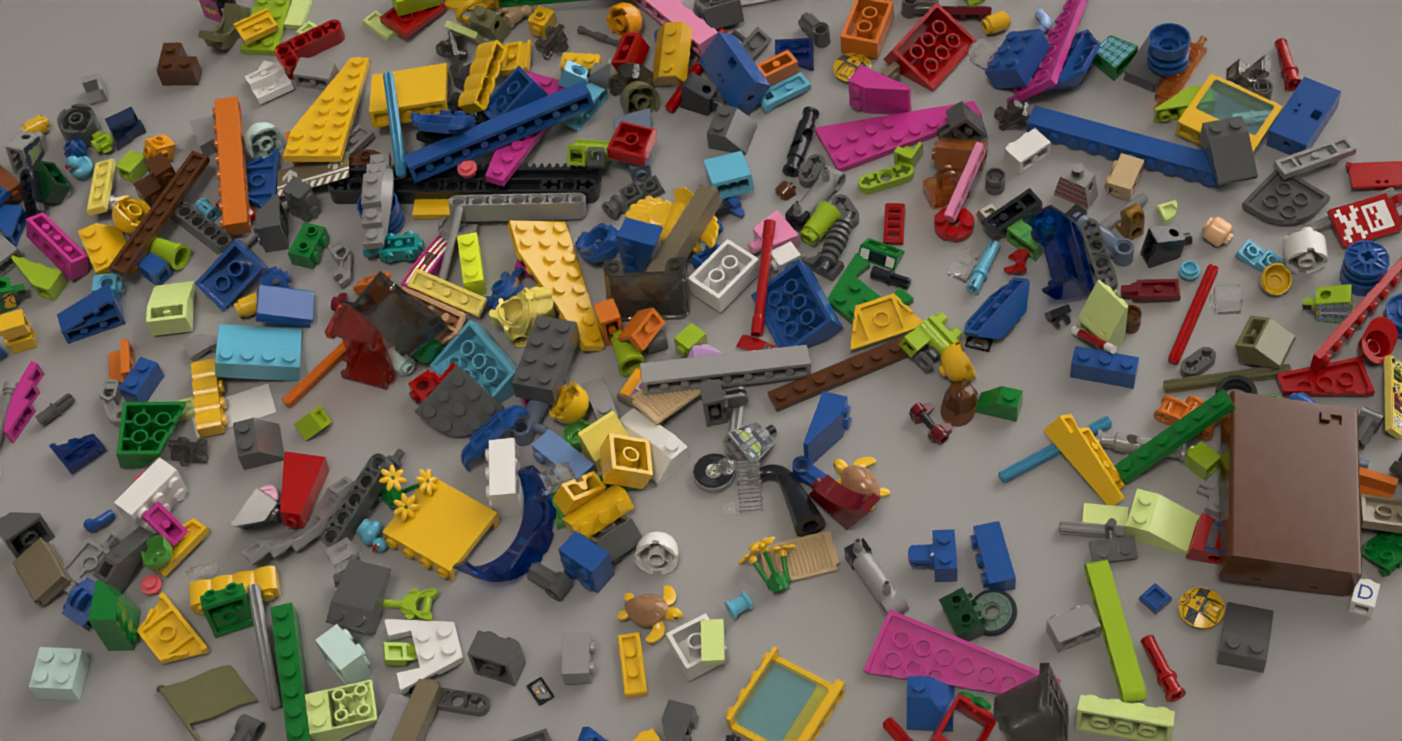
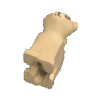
M534 5L498 7L494 11L499 13L504 21L508 20L506 24L512 29L514 24L521 21L523 17H529L533 14Z

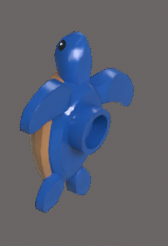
M521 266L515 269L511 275L508 272H503L500 275L501 279L496 281L491 287L493 291L492 296L485 297L488 299L485 307L493 305L492 309L496 310L500 298L504 302L518 295L523 289V285L520 284L518 278L523 271Z

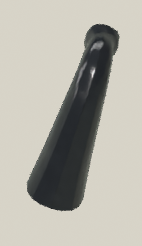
M776 464L765 465L758 469H750V472L747 473L749 485L758 487L766 480H774L779 484L797 536L803 537L819 533L824 528L825 520L789 469Z

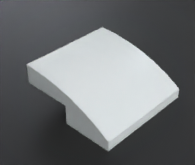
M278 61L244 76L260 105L294 90L292 82Z

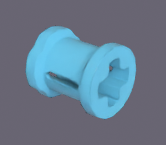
M199 199L195 204V209L212 222L218 219L220 208L212 206L208 199Z
M745 591L741 592V595L732 601L726 600L724 602L728 613L733 619H736L738 614L747 609H754Z

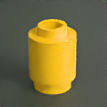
M1004 11L986 16L981 21L982 29L986 35H993L1009 29V24H1011L1009 14Z
M39 114L25 122L21 129L30 133L39 131L45 134L50 131L48 127L51 125L45 116L41 117Z
M255 292L238 299V302L234 303L240 318L244 316L247 318L256 314L257 295Z

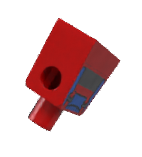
M1201 513L1196 522L1185 558L1219 565L1220 521L1205 513Z

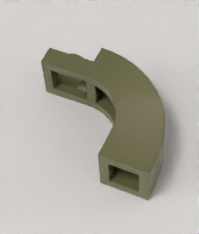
M225 3L223 15L218 26L211 31L199 30L198 37L205 39L207 46L226 50L232 47L240 37L234 27V23L249 17L250 8L235 3Z

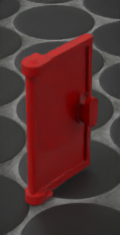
M1402 161L1346 162L1345 167L1347 173H1349L1352 189L1374 188L1375 190H1385L1390 187H1402Z

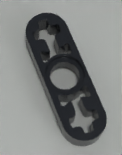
M23 169L20 173V184L26 216L29 218L42 212L45 213L37 171Z

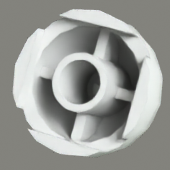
M659 531L644 535L636 546V565L648 574H653V571H662L661 575L672 572L677 567L679 548L676 541L670 535Z

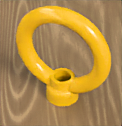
M467 0L457 9L455 19L460 24H469V17H463L465 11L479 3L488 5L486 8L493 11L497 2L496 0Z

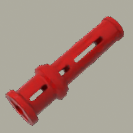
M1279 38L1274 44L1282 66L1281 76L1285 79L1284 86L1288 91H1295L1302 81L1298 76L1299 69L1293 63L1287 40Z
M1154 635L1143 637L1140 642L1158 675L1157 682L1163 687L1166 693V700L1174 702L1185 696L1186 691L1180 687L1176 672L1169 668Z

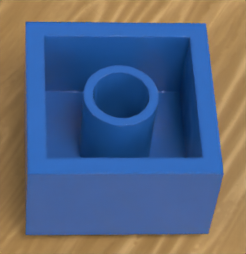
M577 531L558 549L564 573L569 578H575L580 581L581 585L589 591L593 590L598 594L615 575L610 554Z

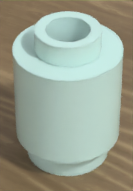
M392 347L386 352L385 359L387 364L401 376L412 373L415 368V360L410 355L397 347Z

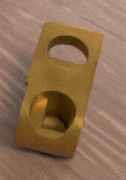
M1135 203L1121 210V222L1117 223L1116 226L1118 232L1124 238L1131 241L1143 235L1145 216L1140 205Z

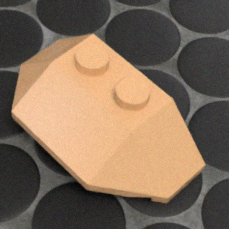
M404 286L395 304L404 325L413 324L417 326L420 330L443 343V345L459 335L467 316L464 312Z

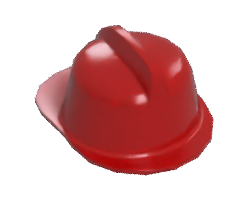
M1376 317L1369 323L1364 335L1358 342V351L1362 361L1383 364L1384 357L1391 355L1397 343L1398 331L1390 319Z

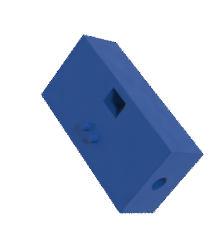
M718 32L698 61L713 83L718 87V90L729 106L737 107L745 114H751L771 86L735 35Z
M1304 76L1269 129L1266 146L1288 155L1312 148L1338 108L1341 91Z

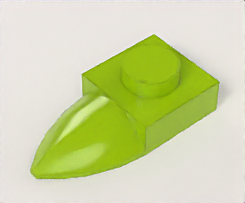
M383 643L384 665L406 666L407 661L418 660L413 643Z

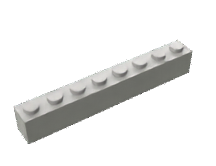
M807 345L640 363L643 395L646 396L669 392H683L684 390L700 389L699 383L707 380L720 379L721 387L799 379L811 374V361Z

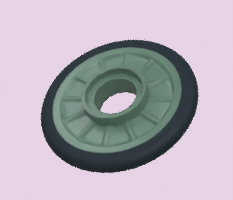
M989 589L975 597L977 605L974 608L976 612H982L987 622L983 624L987 631L983 635L996 636L1011 628L1017 617V606L1011 595L1003 590ZM990 608H998V614L995 617L987 616V611Z

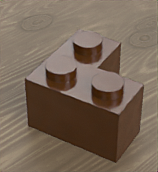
M181 42L163 43L156 70L162 85H199L202 70L197 57L187 56Z
M161 152L145 161L150 174L133 184L138 196L150 208L176 174L173 166Z

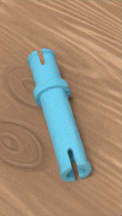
M990 240L977 267L972 271V278L966 287L968 292L973 294L974 289H976L974 294H978L983 281L987 280L988 271L1001 247L997 241L994 240L993 242V240Z

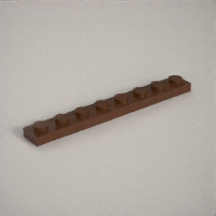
M191 151L109 265L110 272L126 278L129 276L209 164L210 159L207 155Z
M906 335L767 392L768 398L776 412H779L820 395L823 391L827 392L909 358L908 354L898 345ZM924 346L919 352L928 350L929 346Z

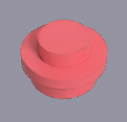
M471 160L462 162L457 167L458 174L465 179L474 177L477 171L476 163Z
M148 575L140 583L141 591L149 596L157 595L162 588V581L157 575Z

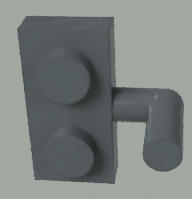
M759 27L748 37L737 28L731 33V35H735L742 42L741 45L752 60L772 40Z
M1110 518L1105 524L1107 539L1089 542L1092 562L1108 560L1111 563L1137 559L1135 537L1116 538L1114 527L1117 522L1114 518Z

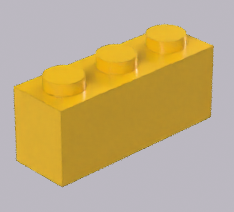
M613 485L562 518L570 535L577 531L588 539L635 507L626 490L618 485Z

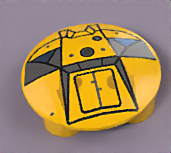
M846 53L835 60L833 74L836 78L848 82L860 65L871 69V62L862 54Z
M1202 587L1192 588L1186 591L1179 600V617L1193 627L1211 630L1224 616V602L1213 590Z

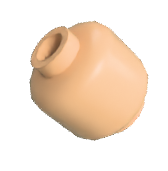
M1219 216L1211 217L1202 228L1204 232L1203 237L1216 247L1221 246L1223 243L1227 245L1234 236L1231 234L1233 226Z

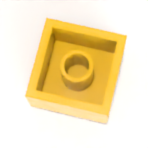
M612 433L608 434L600 447L603 483L644 489L653 476L649 440Z

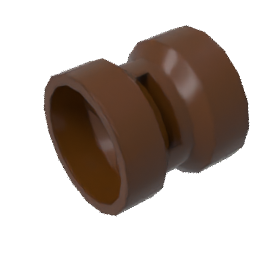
M1128 305L1125 332L1127 334L1136 333L1140 329L1142 312L1135 305Z

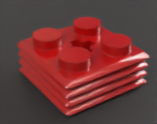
M620 121L606 149L608 158L644 166L657 140L656 129Z

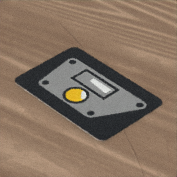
M968 336L965 347L989 352L993 339Z
M542 677L527 685L528 690L539 706L554 698L553 693Z

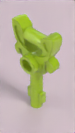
M413 588L410 590V594H406L403 597V600L384 599L382 608L401 609L407 620H415L417 618L423 621H434L433 615L430 612L432 601L439 596V592L435 588L420 592L417 588ZM423 600L422 611H419L418 604Z

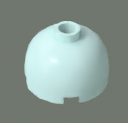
M255 123L247 129L244 135V146L248 154L254 159L260 156L265 158L273 154L272 150H279L284 145V137L281 131L271 123Z

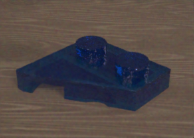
M813 38L775 40V56L789 50L798 61V67L814 71Z
M95 434L69 439L66 444L56 445V443H52L49 445L71 475L107 451Z

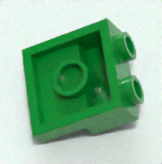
M229 583L224 589L218 591L211 589L200 596L202 610L215 638L254 626L249 597L243 583Z

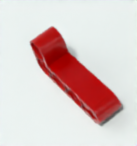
M336 19L329 20L275 47L274 51L277 60L284 68L289 79L295 80L293 72L300 57H313L345 40L341 22Z

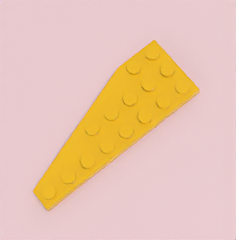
M510 220L507 226L516 257L519 261L524 262L527 267L526 271L529 275L534 276L538 282V287L550 288L553 298L552 308L557 309L560 314L559 318L577 322L580 334L577 344L582 351H602L604 343L566 222Z

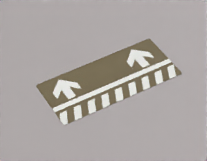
M349 151L344 152L342 162H308L278 171L277 194L279 197L284 196L283 188L294 177L310 184L311 187L348 178Z

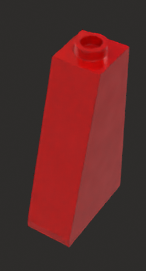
M285 451L280 514L284 526L305 528L329 472L326 457Z

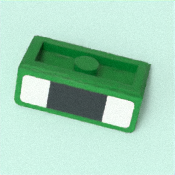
M868 238L860 245L858 254L870 263L895 270L905 251Z

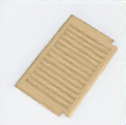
M643 389L633 394L631 399L633 400L632 404L655 425H658L701 395L700 389L646 396L643 395Z
M830 530L767 545L768 549L774 546L781 547L783 544H794L796 546L795 550H788V556L786 557L788 573L791 578L790 582L838 571L837 566L840 565ZM760 553L764 572L769 578L772 575L763 553ZM768 553L776 573L781 571L784 575L779 553Z

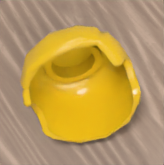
M1282 263L1270 264L1260 274V285L1271 296L1282 295L1289 290L1292 284L1291 272Z

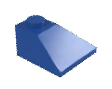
M908 676L906 730L934 731L949 703L954 698V687L931 676ZM954 712L943 731L953 732Z

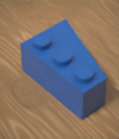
M628 217L625 218L616 235L624 273L630 276H643L652 258L663 227Z
M110 283L57 314L61 332L68 344L126 324L121 305Z

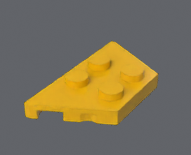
M894 293L856 305L853 315L850 351H856L910 333L923 323L924 320L921 321L913 313V310L909 306L904 305L901 299Z
M161 592L158 596V603L154 609L151 608L149 610L146 620L141 623L137 630L139 636L161 664L210 652L164 592Z

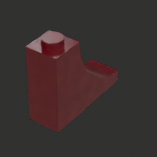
M828 474L823 479L818 477L810 486L813 490L808 494L846 530L863 518L880 500V497L875 493L860 494L838 483Z

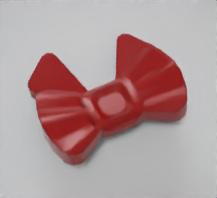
M1018 249L1010 254L1008 258L1016 261L1015 265L1004 267L1005 272L1009 275L1011 273L1020 274L1026 272L1025 264L1026 258L1030 254L1027 249Z

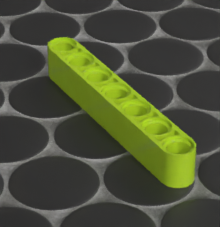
M1108 560L1085 563L1086 579L1097 618L1101 625V632L1120 699L1125 703L1144 701L1147 699L1146 689Z

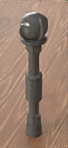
M578 26L577 28L578 33L590 35L602 42H609L617 46V48L621 39L619 41L614 40L597 31H590L583 26Z

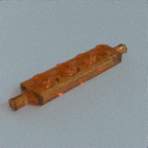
M1200 36L1197 43L1190 42L1189 64L1187 68L1177 75L1166 76L1155 93L1154 99L1158 103L1154 107V111L1157 106L1184 89L1206 55L1207 48L1203 47L1207 42L1205 36L1204 38Z

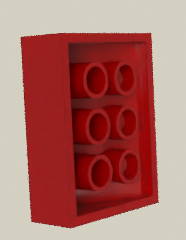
M936 2L883 60L889 65L893 62L898 63L901 75L933 92L978 41Z

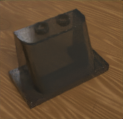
M1040 663L1038 676L995 697L993 708L994 720L999 723V729L1003 731L1008 741H1068L1069 704L1050 663Z

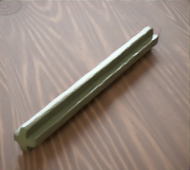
M1283 364L1281 368L1258 367L1169 379L1163 381V388L1165 392L1212 387L1217 386L1223 378L1231 375H1240L1251 381L1276 378L1277 373L1291 371L1290 364Z

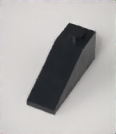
M1029 188L981 220V223L995 237L1007 232L1009 226L1030 213H1035L1038 216L1041 215L1042 201Z

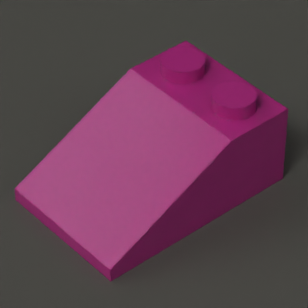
M862 65L848 80L849 106L855 110H860L867 114L886 115L911 111V87Z

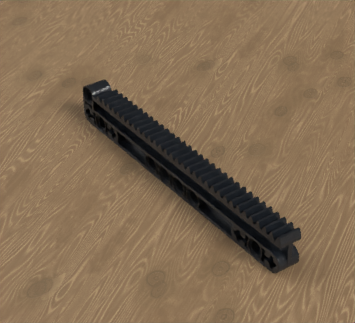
M525 163L523 167H518L504 187L486 182L485 175L489 164H486L485 167L478 164L475 176L470 179H465L458 174L457 165L417 183H414L408 169L407 177L398 179L395 172V164L392 167L394 192L400 204H414L415 199H449L456 195L582 193L586 197V204H591L599 199L598 190L599 182H601L599 169L588 168L587 165L585 167H575V165L567 167L566 163L562 167L559 166V163H556L554 167L551 166V163L547 167H544L543 163L539 167H536L535 163L531 167ZM356 164L354 168H349L348 178L328 183V190L334 203L357 204L362 194L363 175L367 171L366 164L362 168H359V165Z

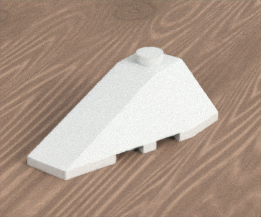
M632 408L619 419L628 436L649 440L653 471L651 480L657 486L690 461L688 447L680 439L661 425H655L637 409Z

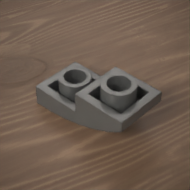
M654 175L640 184L634 181L620 189L619 192L627 206H631L647 196L656 198L665 193V190L657 176Z

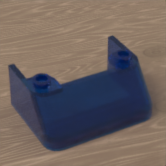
M1053 205L1022 217V221L1032 227L1031 237L1034 242H1038L1043 246L1052 280L1048 281V286L1042 288V292L1055 300L1089 296L1095 286L1081 234L1074 219Z

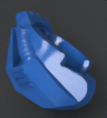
M600 223L591 229L590 232H582L581 236L576 240L574 247L580 251L581 257L588 262H593V264L607 263L616 258L619 253L616 237L618 230L611 224L608 226L605 223Z

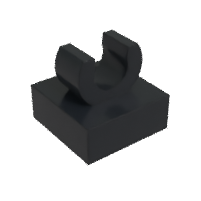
M1069 304L1044 313L1047 321L1053 319V326L1056 329L1060 327L1059 319H1063L1066 325L1071 322L1070 318L1065 315L1072 312Z

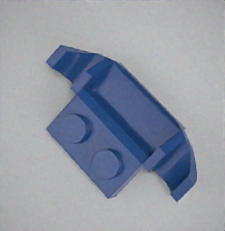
M440 110V113L420 115V113H411L412 124L418 127V131L445 134L469 132L475 124L474 115H466V111H454V114L451 113V110Z
M519 405L509 406L502 412L498 410L469 438L470 442L462 450L460 457L465 469L469 471L470 462L476 459L480 460L483 457L482 454L485 452V449L489 448V440L499 439L509 428H514L517 425L515 422L519 416H527L529 414L527 409Z

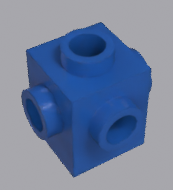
M277 266L266 269V274L259 276L262 285L289 288L288 283L291 282L288 272H283L282 268L277 269ZM274 279L280 280L277 284H274L272 282Z

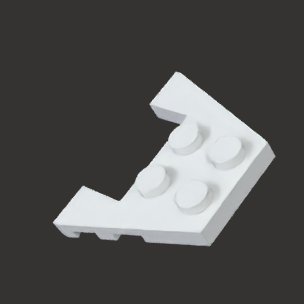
M385 620L389 641L408 636L413 637L420 667L397 673L401 695L409 692V688L415 686L418 679L426 680L435 674L439 676L464 662L454 622Z

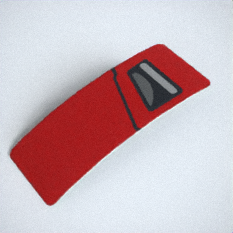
M744 334L736 345L738 348L749 351L778 348L764 340Z

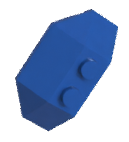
M1088 29L1076 33L1066 56L1067 59L1063 64L1057 85L1045 91L1068 90L1073 87L1077 88L1082 84L1083 78L1090 70V65L1101 46Z
M1013 277L1009 280L1008 284L990 295L967 320L964 334L995 339L1005 337L1008 331L1020 321L1027 311L1029 279Z

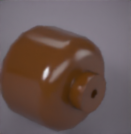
M783 181L775 188V193L782 200L787 201L796 196V187L792 182Z

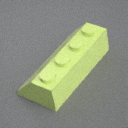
M1091 694L1086 696L1080 695L1075 730L1134 741H1171L1175 711H1171L1166 707H1148L1142 703H1125L1119 699H1102Z

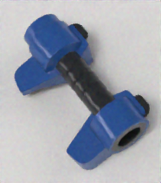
M737 196L725 198L724 206L719 208L714 215L717 217V223L719 224L718 235L723 231L719 221L720 217L726 213L734 214L741 218L745 217L744 209L741 207V202Z

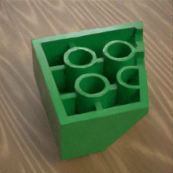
M186 401L123 402L116 453L120 468H142L161 455L186 406Z
M96 580L88 621L108 651H134L135 642L139 640L137 630L141 616L140 609L124 592L101 580Z

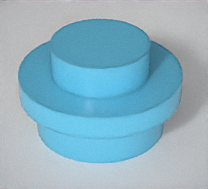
M1188 260L1180 266L1179 274L1185 280H1195L1200 275V267L1195 261Z

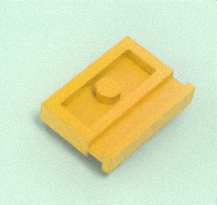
M267 8L234 23V27L245 45L279 30L278 24Z
M531 40L525 43L523 41L505 43L506 54L501 65L502 75H510L518 65L528 73L533 46Z

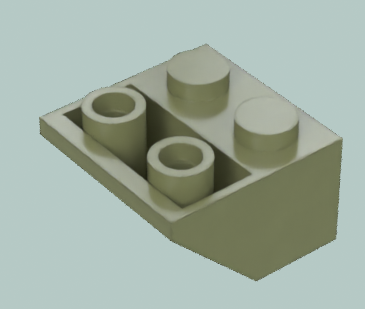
M1250 315L1235 344L1239 362L1242 364L1281 368L1296 338L1294 334L1273 319Z

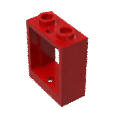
M957 694L949 703L928 740L950 741L941 733L955 709L983 727L976 741H986L998 719L989 710L973 704L969 697Z

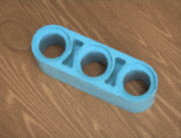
M591 82L588 83L586 87L591 93L595 108L560 123L575 131H579L605 103L608 97L607 90Z

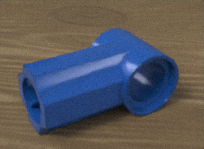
M798 456L792 462V473L800 483H805L808 486H811L818 477L823 479L827 475L812 465L811 460L806 456Z

